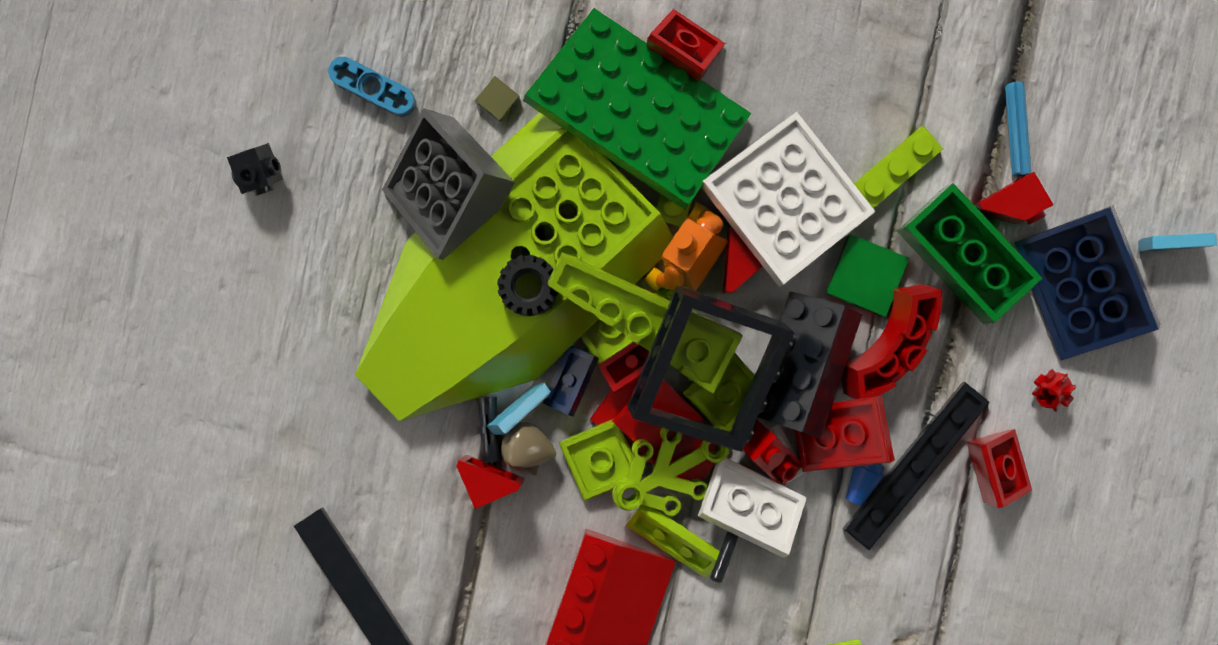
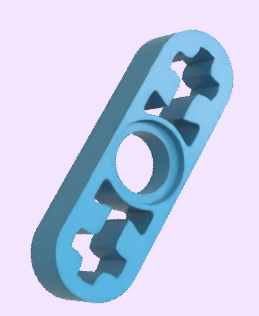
M338 57L330 63L328 74L338 87L399 117L408 116L415 109V97L407 87L347 57ZM348 65V70L353 75L359 77L357 84L353 79L346 76L340 80L341 76L337 73V70L339 68L345 69ZM369 79H377L381 83L380 91L375 95H368L364 92V84ZM389 91L396 97H401L402 94H405L404 98L408 104L406 106L400 105L397 109L396 103L386 97L387 92Z

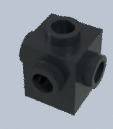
M269 143L227 157L232 170V179L239 187L241 194L254 191L255 196L274 190L273 183L283 179L280 162L273 155Z

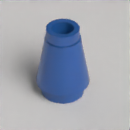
M883 464L853 467L848 492L845 497L849 501L863 506L865 500L868 499L885 476L883 474L885 466Z

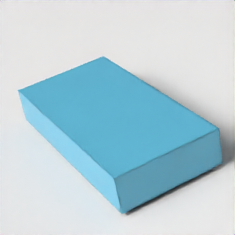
M1214 233L1152 236L1138 241L1139 252L1200 249L1217 246V236Z
M545 383L532 385L489 423L487 427L493 435L507 434L547 398L551 391Z

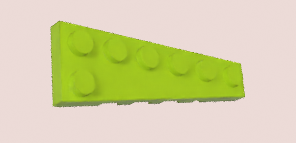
M563 252L547 282L548 286L586 311L593 313L598 319L626 335L627 338L649 351L670 303L665 298ZM692 311L670 365L709 392L714 393L743 335L734 329Z

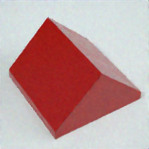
M673 9L650 33L647 38L646 47L658 52L661 57L676 67L685 70L688 75L697 81H700L726 43Z
M1015 429L967 441L968 450L985 504L996 508H1004L1032 491Z
M469 455L460 458L456 465L475 509L518 491L525 477L487 462H482V460Z

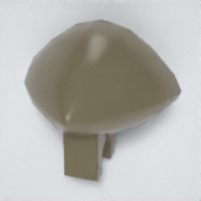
M519 422L504 435L501 445L502 456L506 464L517 471H520L521 468L532 467V475H537L539 464L547 462L556 456V451L546 435L539 428L528 422Z

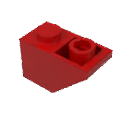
M756 419L753 437L748 443L746 442L743 452L774 482L784 486L801 469V462L770 430Z

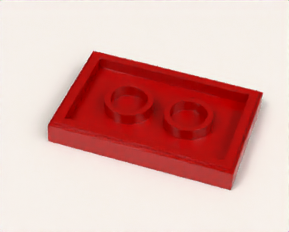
M882 395L833 402L821 438L794 430L803 472L895 461Z

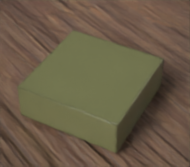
M494 76L475 99V102L501 122L520 99V96Z

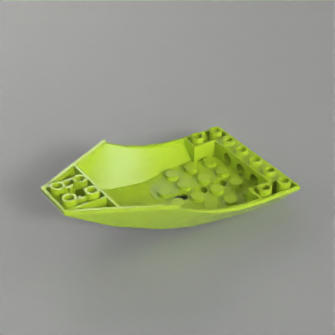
M540 112L491 156L515 181L501 209L444 260L438 259L416 232L404 245L355 376L399 422L537 380L598 320L593 313L586 311L559 292L551 308L549 307L544 313L535 316L520 315L505 306L498 294L499 287L497 281L500 278L502 268H505L507 262L512 260L511 252L514 248H526L530 255L543 258L553 269L563 252L635 285L662 259L663 252L673 239V235L660 212L604 155ZM565 203L572 204L577 210V215L572 219H565L560 215L559 207ZM540 225H547L553 230L554 236L549 241H541L536 237L535 229ZM524 273L516 281V291L522 298H534L541 291V280L534 273Z

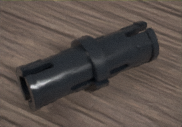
M497 396L477 398L480 424L477 427V434H480L482 462L502 461L500 435H493L487 427L498 416Z

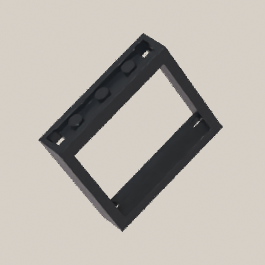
M676 286L627 407L633 419L742 452L746 442L748 443L753 437L754 424L759 413H762L767 405V394L771 385L776 383L779 378L781 362L784 355L789 353L793 346V335L795 332L785 322ZM692 309L772 335L730 432L652 408Z

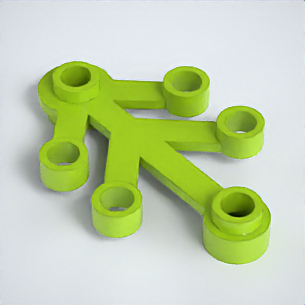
M662 428L660 436L663 441L652 474L641 479L646 460H649L653 455V447L648 441L639 439L632 446L634 458L627 478L620 480L614 486L612 492L613 500L620 509L625 511L635 510L640 505L662 510L668 516H674L681 509V503L676 496L667 494L660 497L648 493V491L660 486L689 494L695 500H703L708 485L703 480L693 479L689 481L676 476L706 459L714 463L723 461L729 454V448L717 445L716 450L710 452L708 450L710 442L703 440L701 447L670 463L675 446L680 442L682 434L676 432L675 437L668 440L666 434L669 430ZM646 445L648 447L647 452L644 455H638L639 447ZM697 485H703L702 492L694 494V488ZM626 489H633L631 497H623ZM668 501H675V506L672 509L667 510L665 508Z

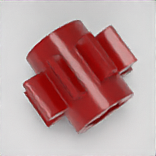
M1051 369L1046 375L1040 374L1034 381L1037 387L1032 392V395L1036 396V400L1041 407L1052 408L1054 412H1057L1062 405L1068 407L1074 399L1071 393L1076 389V386L1072 385L1068 374L1055 373Z

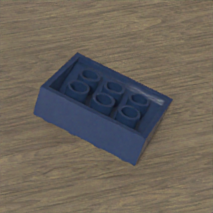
M1114 205L1014 242L1018 253L1043 278L1032 289L1061 361L1159 330L1161 323Z

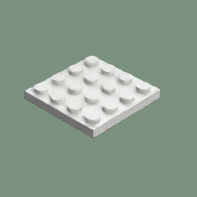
M795 112L703 180L701 187L779 287L784 285L875 212L798 112Z

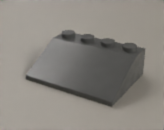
M423 108L382 191L438 259L444 260L501 209L515 181L454 117Z

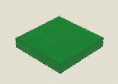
M849 234L825 294L881 317H886L894 298L893 289L898 288L909 258Z

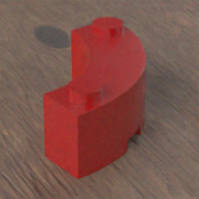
M924 284L893 289L894 298L891 315L881 336L869 349L859 356L848 360L842 375L844 394L853 399L880 396L896 387L895 383L908 371L913 372L928 351L925 348L933 330L937 331L942 306L941 289Z

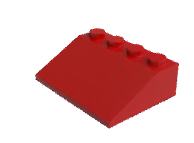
M586 529L545 645H647L676 560Z

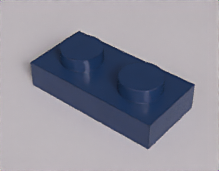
M573 346L569 347L564 352L550 384V395L543 400V404L574 417L599 358Z

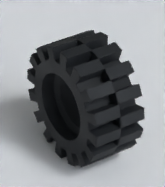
M529 254L528 256L520 255L516 259L508 261L506 267L500 271L501 275L497 281L499 287L498 294L504 305L511 311L525 316L542 314L549 307L551 308L558 296V292L548 286L547 283L554 270L553 267L543 258ZM524 273H534L541 280V291L534 298H522L516 291V281Z

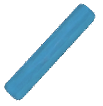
M1012 82L1005 87L1011 168L1013 176H1025L1032 171L1025 84L1023 82Z

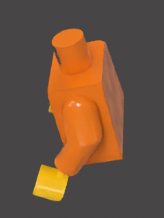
M695 201V206L691 213L687 215L688 219L684 221L680 229L675 233L662 254L665 273L653 266L650 269L651 272L642 279L655 291L659 288L675 290L676 286H685L692 291H696L729 243L717 234L723 227L721 218L712 213L711 209Z

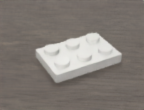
M726 458L715 465L698 517L784 558L790 554L807 497Z

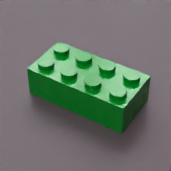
M954 183L942 188L897 230L901 237L983 324L997 322L1043 279Z

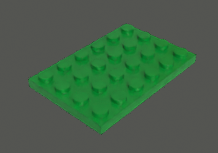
M593 8L526 92L523 101L686 210L702 187V181L709 177L751 113L703 80L697 81L688 75L685 70L676 67L661 57L658 52L650 50L646 47V42Z

